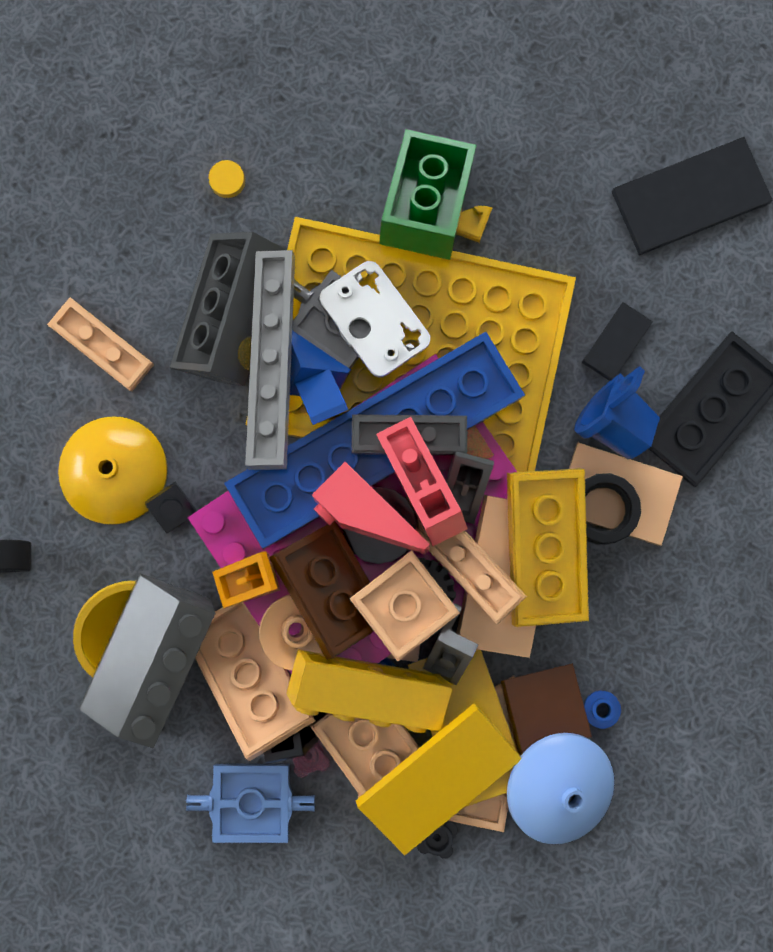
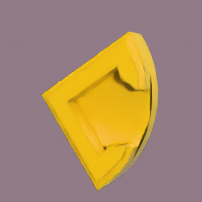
M474 206V208L461 212L456 235L480 243L492 207Z

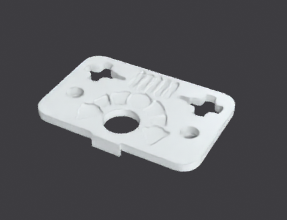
M366 261L324 288L320 293V303L339 328V333L349 347L352 346L369 371L376 377L388 375L429 346V332L376 262ZM366 271L368 274L375 272L378 275L375 279V284L379 293L374 288L371 289L369 285L362 287L359 284L362 280L361 272ZM347 288L349 292L344 294L342 289ZM362 319L369 323L371 331L367 337L358 339L351 335L349 326L354 320ZM400 324H403L411 332L418 330L421 333L418 338L419 346L414 347L411 343L405 346L402 343L405 334ZM388 351H394V356H389Z

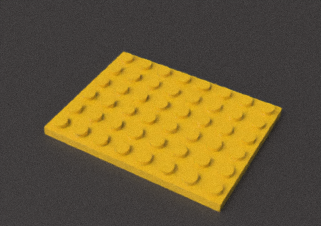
M295 217L287 250H293L295 255L294 279L299 284L311 291L322 283L331 270L343 277L366 261L376 262L430 335V343L425 350L384 377L374 376L359 357L340 390L348 409H353L434 354L441 358L480 334L487 332L525 396L486 419L483 423L517 472L535 471L576 277L452 251L450 260L381 245L379 244L380 235ZM366 271L361 272L362 280L359 284L362 287L369 285L371 289L374 288L379 293L375 284V279L378 275L375 272L373 274H368ZM295 298L293 299V320L299 313L301 302ZM400 324L405 334L402 343L405 346L410 343L414 347L419 346L418 338L421 333L418 330L411 332L403 324ZM290 395L288 436L302 438L347 411L313 425L301 396Z

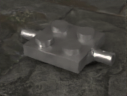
M331 270L322 283L311 291L294 279V298L301 302L299 313L293 320L292 330L351 369L359 359V356L352 346L349 347L339 333V328L320 303L321 291L340 279L341 276ZM343 288L342 292L344 294H347L349 290L347 288ZM357 319L350 324L349 331L353 337L362 339L369 335L371 327L365 320ZM389 350L388 355L392 356L394 351Z

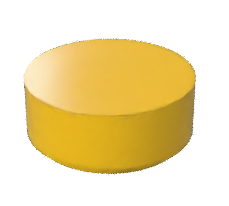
M220 161L209 172L210 186L214 193L222 198L237 196L245 186L243 170L233 161Z

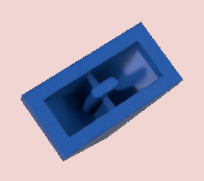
M292 330L290 395L300 396L295 383L327 369L331 370L339 390H341L351 369Z
M330 369L295 383L313 425L349 410Z

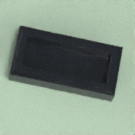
M622 302L582 363L611 381L617 376L653 321Z

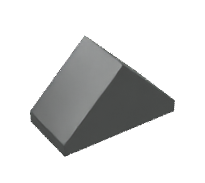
M456 451L451 459L446 483L462 511L465 522L474 524L494 466V461Z

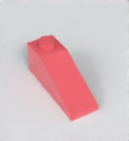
M409 417L377 433L376 435L432 546L467 530L462 511L412 418Z
M346 462L312 494V497L318 504L314 511L328 525L336 521L344 529L424 555L430 550V543Z

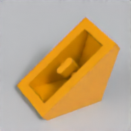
M267 551L257 553L212 572L223 608L281 591L273 564L269 559L270 554Z

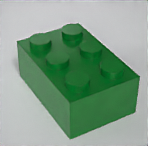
M405 129L381 219L379 244L443 259H451L472 171L476 144Z

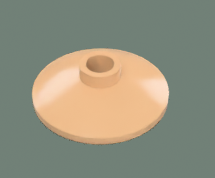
M290 595L278 599L266 610L259 627V640L262 650L271 662L283 669L293 671L298 650L323 654ZM293 623H300V632L295 635L289 634V627Z

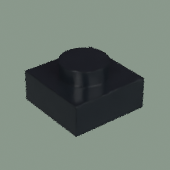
M176 481L145 502L146 507L166 534L197 512Z

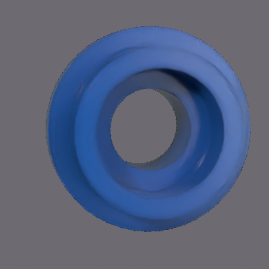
M603 690L595 691L588 695L584 701L586 716L592 726L604 729L613 726L618 721L621 714V706L618 699L612 693ZM600 703H606L609 707L608 714L603 717L598 716L596 708Z

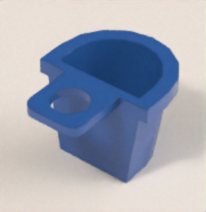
M638 367L626 377L620 373L602 387L580 413L575 423L574 430L583 439L594 438L626 459H633L652 446L660 417L636 393L640 387L645 370Z

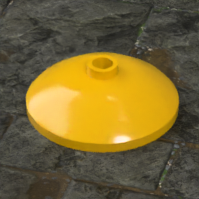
M124 417L99 418L78 429L66 443L59 461V482L68 503L83 517L102 524L127 523L148 512L149 509L146 507L145 502L164 489L167 479V460L157 437L142 424ZM110 461L113 465L112 471L109 474H103V464Z
M136 581L118 582L99 590L88 599L79 611L73 630L74 650L82 668L92 678Z

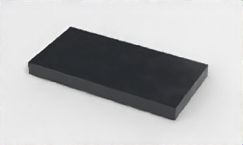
M745 137L617 186L611 191L639 255L766 206L773 201Z
M731 331L660 414L656 433L649 450L675 472L683 476L693 487H697L773 396V364Z

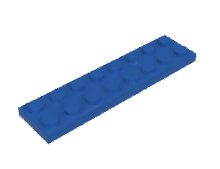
M484 332L290 444L287 451V469H247L224 484L260 546L265 550L320 517L314 511L318 504L315 502L312 494L344 462L354 469L371 487L395 473L387 455L352 454V414L467 416L468 431L519 401L525 394L487 332Z

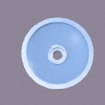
M557 733L538 740L520 756L521 760L511 771L507 785L509 811L519 828L529 837L547 844L568 843L590 832L607 812L614 791V773L604 751L593 741L579 734ZM575 795V798L568 803L569 798Z

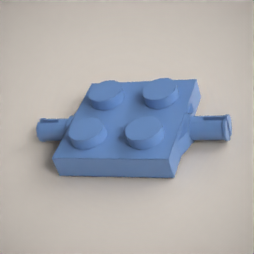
M215 764L213 766V786L210 794L187 795L186 803H188L186 805L187 811H209L213 823L212 843H288L289 820L293 811L315 812V795L293 796L290 786V764Z

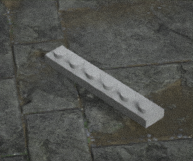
M293 250L256 251L245 466L248 470L287 469L295 255Z

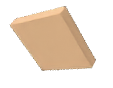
M410 551L350 598L397 662L460 614L413 551Z

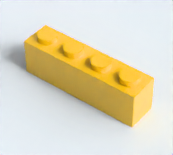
M298 650L286 694L293 707L298 712L306 715L315 716L319 712L330 713L335 718L343 721L352 722L355 721V718L367 719L372 724L380 727H390L392 723L404 725L406 729L413 732L426 733L427 729L441 731L453 688L438 674L337 656L326 660L324 654Z

